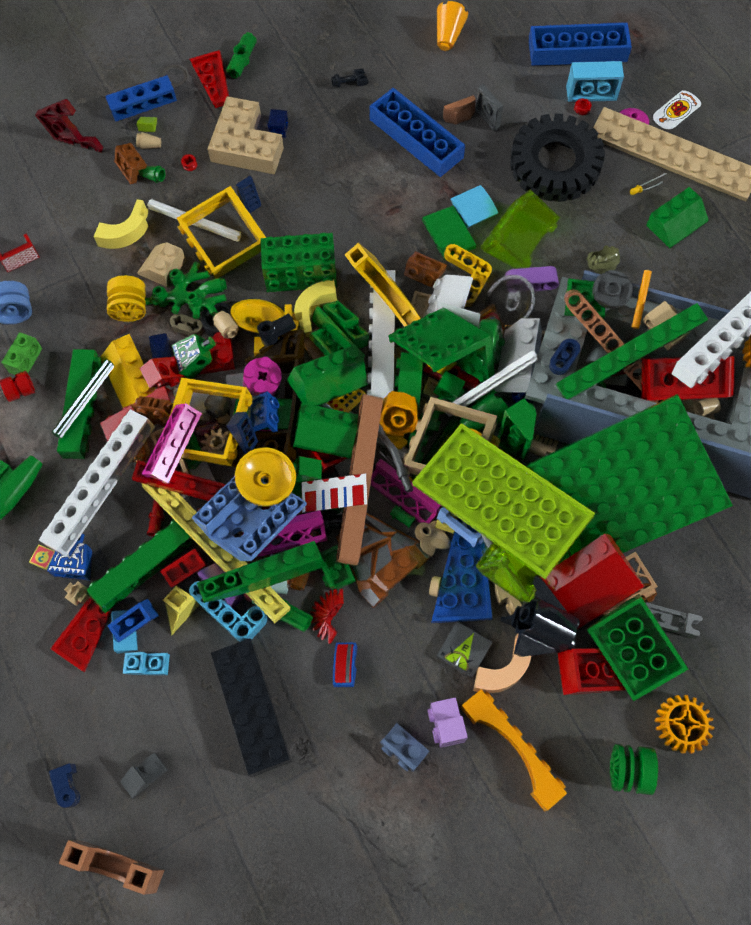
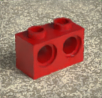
M175 357L153 358L139 368L149 388H159L168 385L173 387L180 383L179 380L184 377V375L179 373Z
M194 548L160 572L172 588L206 566L207 563L198 549Z

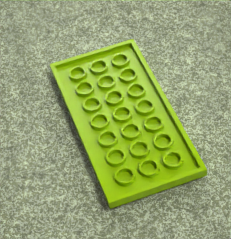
M462 423L412 482L413 486L544 579L548 577L595 515L593 511Z

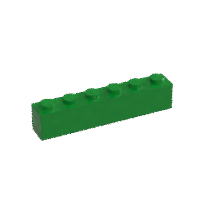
M73 349L63 415L101 366V357L98 356L95 350ZM96 392L62 438H59L57 452L62 459H85L86 452L89 451L88 435H91L92 432L90 422L91 418L94 417L93 402L97 398Z
M173 519L167 528L159 530L149 542L142 543L136 552L124 557L118 566L110 568L100 580L93 581L89 585L87 592L100 609L106 613L194 544L195 541Z

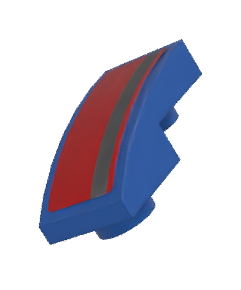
M356 642L336 643L333 664L334 687H354L357 670L355 666Z

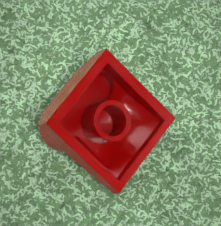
M218 332L211 337L216 343V346L210 349L212 361L198 373L199 375L235 369L232 339L224 338Z

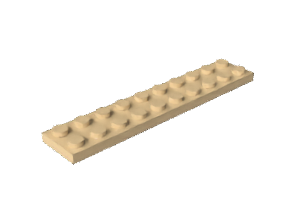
M606 107L603 108L593 127L598 132L597 139L601 138L605 145L745 202L751 193V166Z

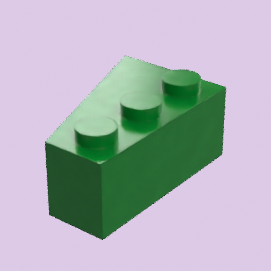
M401 352V357H397L396 368L400 369L399 376H395V387H398V392H404L416 398L419 412L423 361L411 353Z

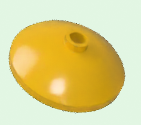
M247 299L235 303L231 308L230 316L240 328L259 333L257 326L261 322H273L283 317L284 311L279 306L265 300Z
M257 448L249 451L240 459L235 471V483L238 491L247 501L258 506H273L281 503L291 494L296 482V472L291 460L285 454L273 448ZM267 479L268 483L263 484L261 480Z

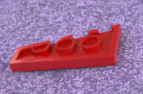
M220 50L190 58V62L214 107L224 106L227 96L229 97Z
M90 597L50 649L85 673L113 608L104 613Z

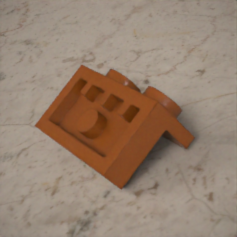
M132 143L116 146L114 162L130 184L137 183L138 170L147 168V164Z
M415 251L407 260L404 275L433 288L435 281L446 271L447 265Z

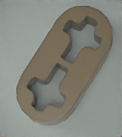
M179 313L174 314L170 318L171 327L176 332L188 336L193 334L201 336L203 334L204 328L202 322L198 319Z

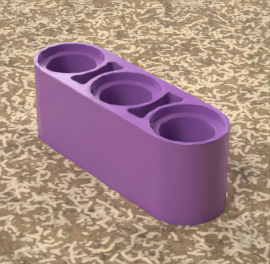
M553 266L511 269L505 273L507 289L511 293L553 290L559 286L557 270Z

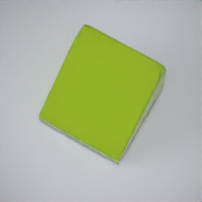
M140 117L136 123L138 131L155 132L157 117Z

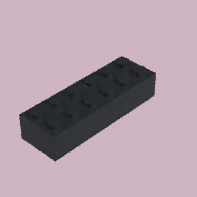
M251 638L211 652L248 776L254 777L291 763L292 760Z

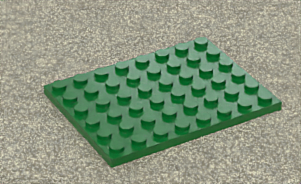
M678 394L526 465L527 468L595 513L594 517L568 549L571 556L603 534H610L619 549L624 553L733 506Z

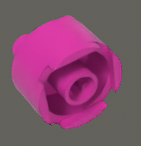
M268 357L256 358L250 361L244 369L243 387H247L252 397L267 391L274 397L281 384V370Z

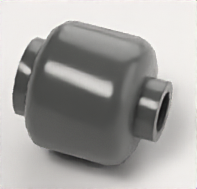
M209 395L204 402L205 411L214 418L224 417L233 404L231 398L217 395Z

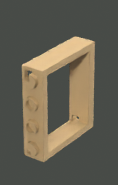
M430 397L429 402L425 403L423 407L424 415L422 420L419 419L417 422V433L411 437L409 453L404 455V467L408 469L409 473L418 475L426 466L414 462L434 410L485 424L481 437L490 443L497 426V416Z

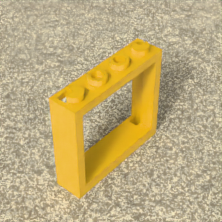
M231 186L177 217L180 224L177 227L181 234L187 235L186 241L191 248L195 247L197 250L195 254L199 261L205 262L206 265L204 267L210 275L213 274L215 279L261 252V238H266ZM231 202L257 242L215 267L188 227Z
M181 378L171 413L175 405L185 403L189 405L193 392L239 399L236 412L247 413L248 407L252 404V395L247 387ZM230 432L223 455L185 449L181 458L232 466L233 460L237 457L238 443Z

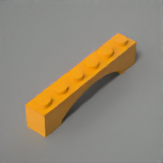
M482 689L479 690L461 706V710L473 724L478 722L492 728L515 748L524 761L531 778L533 792L530 795L544 812L548 811L567 794L564 790L566 786L558 777H553L549 772L551 770L550 766L543 759L539 760L535 755L537 753L535 748L529 742H524L521 738V731L515 725H510L507 721V714L501 708H496L493 704V697L487 691L484 693Z

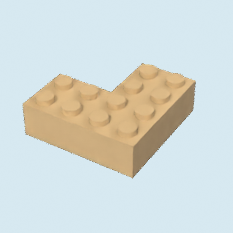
M227 96L207 148L210 161L275 174L284 149L282 134L256 130L261 118L259 102Z

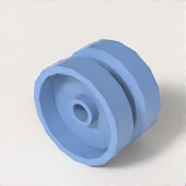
M16 281L0 282L1 324L21 323L32 315V307L29 301L30 296L26 285Z

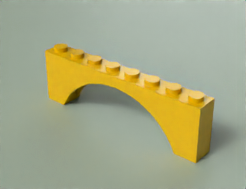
M357 243L345 254L352 266L380 295L404 327L422 318L371 252L360 243ZM455 361L436 372L443 375L445 371H449L457 363Z

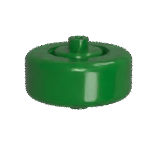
M482 319L478 328L491 335L493 362L495 365L500 360L502 346H505L502 324L498 319Z

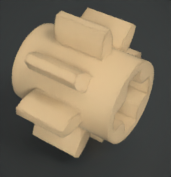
M79 581L75 585L70 582L64 589L67 592L65 598L76 606L80 602L85 604L90 596L87 595L88 588Z

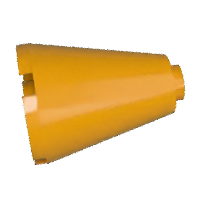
M448 1L447 4L442 2L437 7V45L442 51H448L453 48L468 18V10L466 12L464 10L465 7L458 2Z

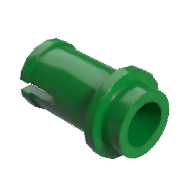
M396 505L390 513L393 516L392 519L396 518L408 528L411 527L416 519L404 511L402 506Z

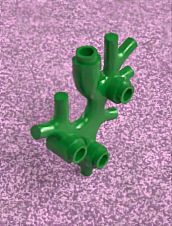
M195 261L190 271L186 274H183L179 269L171 270L169 278L174 285V289L167 292L164 287H154L152 296L145 298L146 305L154 304L155 306L165 307L170 302H174L171 312L178 314L182 305L187 303L193 312L194 319L200 318V312L204 308H207L211 316L214 317L218 313L214 305L227 301L226 295L223 294L205 298V296L224 292L223 290L227 289L226 281L221 278L208 280L195 291L187 292L186 288L191 282L210 278L208 271L197 273L200 263Z

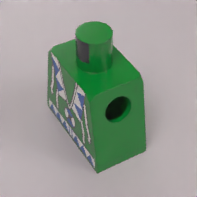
M193 334L174 343L172 348L179 373L190 379H193L212 361L210 349L216 346L215 341L211 337L204 339Z

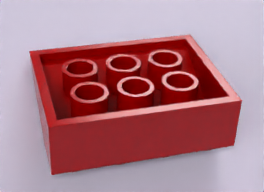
M603 534L555 566L546 579L541 576L539 577L566 611L579 619L580 623L577 630L645 587L610 534Z

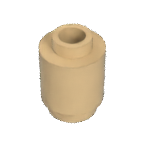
M225 311L218 312L213 318L216 328L224 338L235 337L239 330L238 325Z

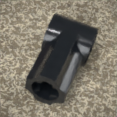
M289 313L273 322L263 321L257 326L262 344L266 346L274 345L278 341L279 336L296 328L295 322Z

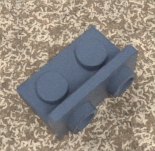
M397 723L386 737L380 741V744L383 746L381 750L389 757L394 755L399 760L397 764L406 772L409 769L414 772L429 753L428 749Z

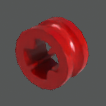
M187 154L182 157L181 163L184 170L193 171L197 168L195 156Z

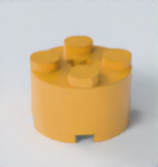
M389 392L382 402L380 425L387 434L395 437H401L408 432H413L418 422L416 398L404 392Z

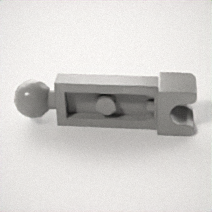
M646 602L663 630L681 634V636L696 639L700 636V632L693 629L691 624L696 625L702 621L703 618L701 616L683 613Z

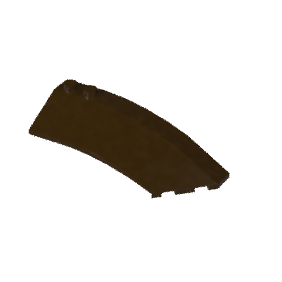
M291 330L281 335L274 345H265L255 357H248L244 360L245 367L256 358L268 357L279 366L282 374L279 390L274 397L276 399H292L288 429H278L276 432L256 431L255 435L258 443L252 450L257 448H273L285 454L292 463L295 461L297 447H293L297 416L302 402L287 379L294 367L304 364L303 330ZM237 445V457L232 463L234 467H237L238 462L245 455L239 445Z

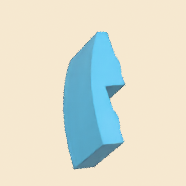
M125 653L123 674L168 675L170 654Z

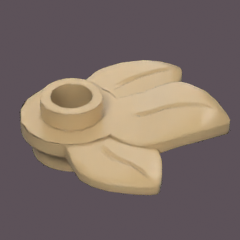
M432 521L430 524L423 522L415 528V536L420 541L422 551L431 557L434 555L436 548L449 549L451 546L450 539L445 534L446 531L435 528L437 521Z

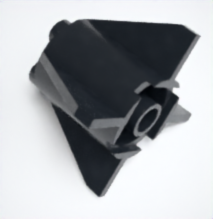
M533 576L528 596L522 599L524 601L522 606L517 605L513 615L501 617L500 620L516 629L514 632L518 634L514 654L519 657L558 653L566 649H572L575 645V635L580 623L579 619L566 611L541 578Z

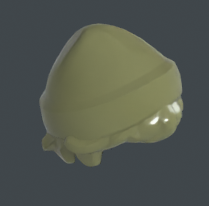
M605 245L603 250L590 252L587 257L588 267L597 274L615 270L620 263L619 249L614 246L610 248L608 245Z

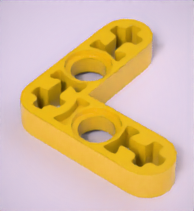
M450 244L445 249L444 258L470 273L473 280L480 283L478 288L471 284L469 291L472 292V295L465 303V307H470L476 301L490 276L492 267L485 260L458 245ZM465 258L470 259L472 265H466L463 260ZM482 268L486 269L484 273L481 272Z

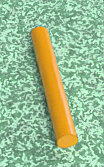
M644 270L631 326L634 329L640 328L652 274L650 270Z

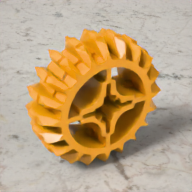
M676 695L674 699L670 697L667 699V703H661L662 709L656 711L661 717L655 718V722L660 723V726L655 727V730H662L663 734L659 735V738L667 739L664 743L665 746H669L672 743V751H677L678 748L681 754L686 753V751L692 754L695 752V749L701 751L702 745L707 746L709 744L707 739L713 737L708 731H712L715 728L709 725V722H712L714 718H707L706 714L710 710L702 709L704 706L703 702L697 705V698L695 697L690 701L688 695H684L682 698L680 695ZM681 707L678 718H669L674 708ZM691 712L694 713V715L697 717L698 721H696V720H694V719L692 718ZM684 720V723L687 724V725H689V726L685 728V725H683V724H681V723H679V722H681V721ZM670 727L676 729L678 737L673 734ZM691 730H699L698 736L693 741L688 742Z

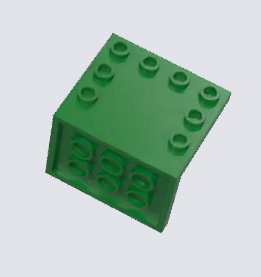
M444 307L388 335L389 342H395L432 367L433 372L456 361L458 367L477 378L480 382H484L495 375L491 335Z

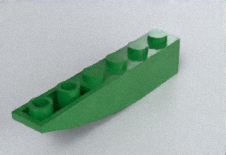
M315 541L197 582V586L204 603L266 588L320 569L322 557Z

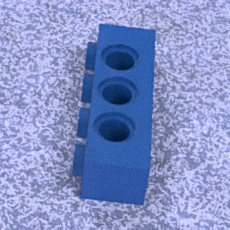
M168 75L105 96L115 122L177 101Z

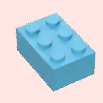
M622 61L572 62L566 85L568 102H576L581 98L588 99L589 101H617L624 79Z

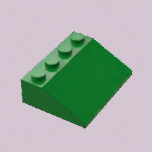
M640 594L624 602L587 628L633 701L689 670Z

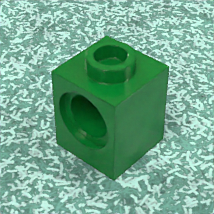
M445 371L433 393L438 396H444V399L452 403L463 395L465 381Z

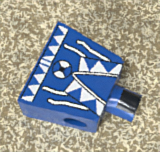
M81 534L66 557L55 551L47 569L52 576L90 581L92 549L87 544H83L84 534Z

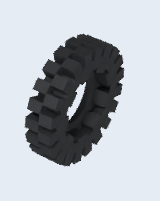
M555 113L553 121L549 114L541 115L540 122L536 117L529 120L528 126L524 124L519 129V134L516 133L512 145L510 168L513 171L515 181H520V187L525 191L531 187L530 195L536 198L539 197L541 192L545 193L543 200L552 201L553 195H557L558 202L566 201L568 194L572 200L579 198L581 192L585 195L598 181L604 163L605 149H603L602 139H597L598 132L594 128L588 130L589 124L583 120L578 125H575L577 117L571 115L568 116L566 122L563 121V114ZM554 142H561L560 145L573 149L576 156L575 163L564 171L550 170L543 166L539 160L540 149L543 146L554 144Z

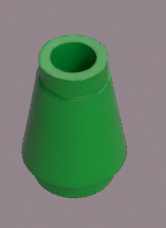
M147 166V168L139 170V175L159 183L165 179V169L161 166Z

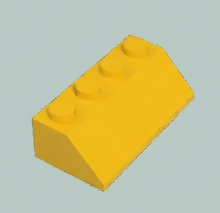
M130 334L113 340L100 357L102 363L107 359L114 364V368L108 376L124 408L135 403L137 397L147 396L154 392L155 387L149 388L139 369L144 363Z

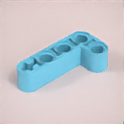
M197 582L190 586V595L239 642L249 638L252 640L267 623V615L258 606L251 607L241 617L223 599L204 603L201 595L197 594V591H199ZM213 602H219V606L216 609H210V605ZM256 613L263 614L259 621L252 620ZM227 615L234 616L230 623L224 622V618ZM242 628L248 629V633L245 636H239L238 633Z

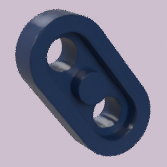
M565 339L562 341L549 363L552 373L563 375L570 369L580 352V344L576 340Z

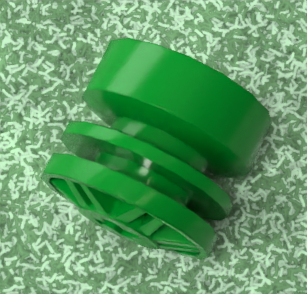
M615 744L612 750L609 769L613 791L620 792L623 788L624 792L628 793L634 784L637 794L653 795L658 780L656 750L651 747L639 746L634 755L631 745H626L624 748L622 744Z

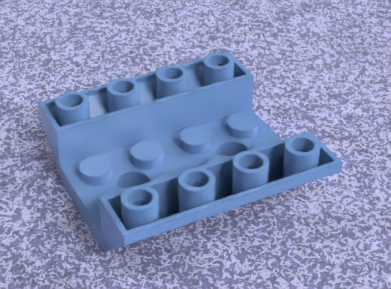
M234 476L192 519L211 541L239 561H252L307 503L291 492L281 503L262 510V506L247 501L240 494ZM244 532L241 537H234L235 533Z

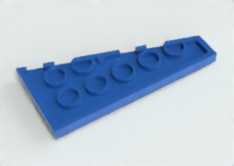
M459 518L457 519L462 524L463 521ZM466 524V525H467V529H469L471 532H473V533L478 532V531H476L475 529H472L471 526H469L468 524ZM454 531L431 623L492 620L485 542L482 544L478 543L475 547H472L467 540Z

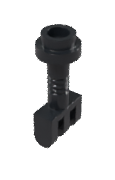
M363 68L354 69L353 75L339 77V74H335L331 77L332 86L340 88L341 84L356 82L357 86H364L369 83Z

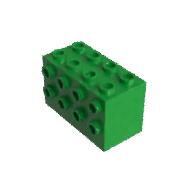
M333 233L261 238L262 272L267 292L306 290L313 284L327 280L333 281V279L335 287H337Z

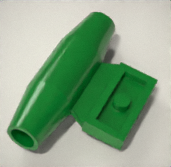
M30 455L14 470L0 460V520L15 507L33 484L43 465L35 457Z

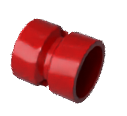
M27 371L15 374V378L9 376L0 380L3 393L9 402L20 399L21 395L26 397L35 393L34 385Z

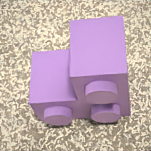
M456 697L431 703V709H427L430 722H434L435 725L432 731L435 744L439 743V747L442 748L464 743L468 737L463 716H460Z

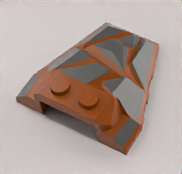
M366 513L359 562L357 566L350 564L349 566L355 577L360 594L374 608L388 596L390 589L414 568L419 569L432 557L422 551L418 540ZM339 534L338 536H336V539H337L338 543H339L340 534Z

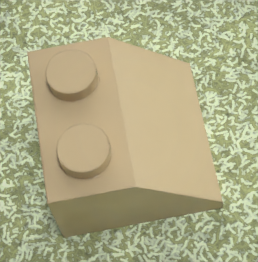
M167 242L155 246L137 272L138 275L169 287L172 283L169 278L170 271L173 269L180 270L186 262L183 250Z

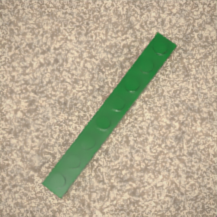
M698 303L562 379L556 383V387L563 398L570 400L706 323L708 318Z

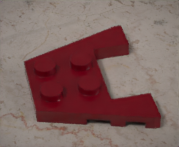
M68 99L51 104L36 112L35 116L54 140L72 145L78 143L82 148L88 149L92 147L96 148V152H102L104 147L96 137L82 136L77 130L78 128L69 120L68 116H73L76 110Z

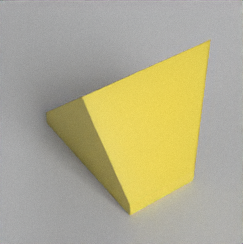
M177 585L163 599L166 605L171 636L199 606L190 594Z

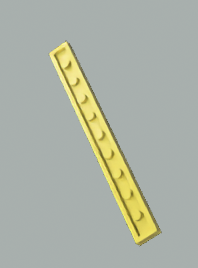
M142 483V487L224 572L248 565L246 561H239L210 540L192 519L197 512L179 493ZM270 586L246 593L274 623L290 611L291 607Z

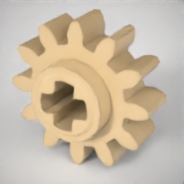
M219 428L218 433L211 429L210 436L204 434L206 440L201 441L203 446L201 448L202 452L223 455L229 431L223 434L222 429Z

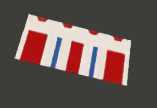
M366 473L302 482V500L307 503L302 512L367 504Z

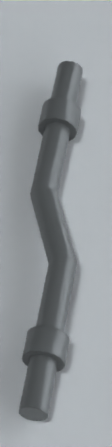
M379 423L378 438L390 451L397 468V476L402 481L406 493H410L413 491V487L409 479L408 469L404 467L398 449L386 436L383 427Z

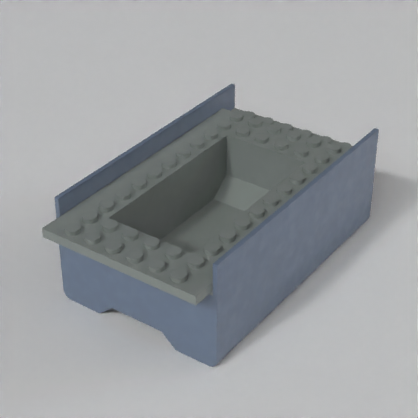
M585 270L582 280L595 281L600 274ZM562 277L539 350V360L535 363L525 399L543 404L534 434L572 444L657 403L597 385L570 400L562 397L556 387L557 382L608 354L575 316L564 315V296L567 290L568 278ZM632 283L633 293L628 303L617 309L605 308L604 320L626 344L649 331L643 319L646 314L664 301L671 304L676 309L677 314L698 303L708 321L693 329L685 339L669 351L663 346L644 358L683 357L731 310L648 288L640 328L634 329L631 326L641 285ZM596 326L595 333H602L605 326ZM744 336V341L737 349L733 347L731 349L732 353L729 355L735 356L734 396L718 398L721 409L718 413L714 414L715 420L687 412L725 490L751 498V367H745L747 362L742 361L744 356L742 350L749 338ZM565 339L576 340L580 344V352L570 369L563 375L552 373L549 363L562 341ZM610 340L607 347H615L617 340ZM636 369L633 373H642V369ZM628 375L611 376L605 379L604 383L625 386Z

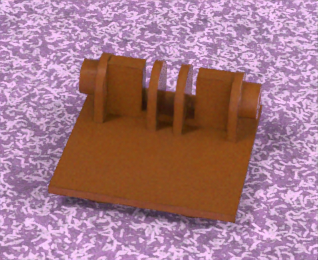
M144 396L137 397L135 400L136 404H130L136 413L147 417L153 425L158 424L163 427L167 424L170 416L169 410H172L173 403L169 400Z

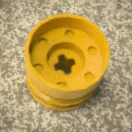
M127 275L117 276L108 281V315L115 320L123 322L142 319L146 314L145 283L139 278Z

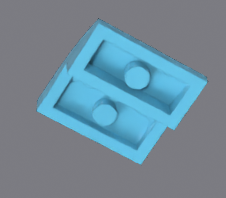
M481 185L450 199L467 228L498 214L493 201Z

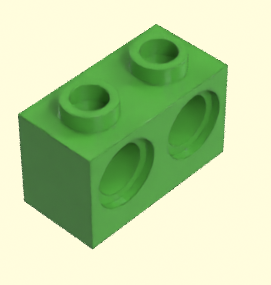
M19 332L1 363L11 374L15 375L23 371L29 373L43 348L36 338Z

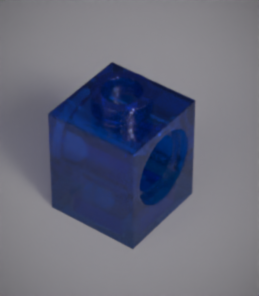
M271 109L268 120V131L282 134L283 138H286L289 122L286 110Z

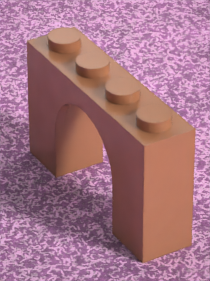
M68 840L59 864L77 871H90L119 880L124 883V888L143 895L157 892L165 871L91 843Z

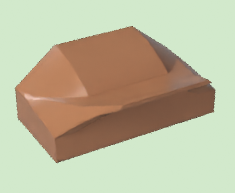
M474 95L445 105L443 108V119L445 122L458 124L471 119L475 113L476 106Z

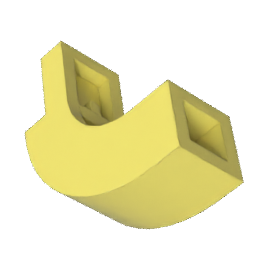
M136 200L130 217L123 223L111 225L99 222L94 234L98 247L108 249L123 248L133 244L144 235L148 228L146 221L148 209L143 200Z
M334 279L333 281L327 280L313 284L304 290L296 301L294 308L295 318L299 320L300 329L304 330L306 337H310L312 333L311 319L315 308L318 306L322 308L325 304L337 301Z

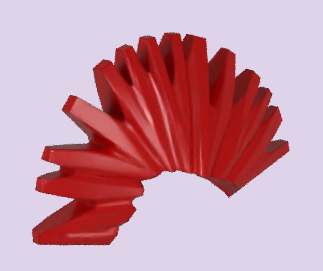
M334 589L333 592L332 590H329V593L325 592L326 599L320 596L323 605L315 601L316 607L312 606V608L317 612L310 611V613L314 614L311 615L313 617L311 623H317L312 630L320 629L317 636L321 637V640L328 636L329 644L332 643L338 633L331 625V621L344 604L343 589H340L339 593L337 589Z

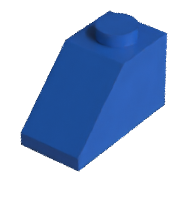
M146 599L139 602L107 626L117 641L121 642L157 618L159 614L150 601Z

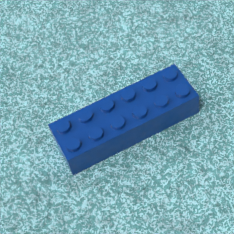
M628 23L531 26L528 40L531 66L572 64V62H628L632 48Z
M395 88L389 90L370 105V120L439 177L443 176L464 158L465 144Z

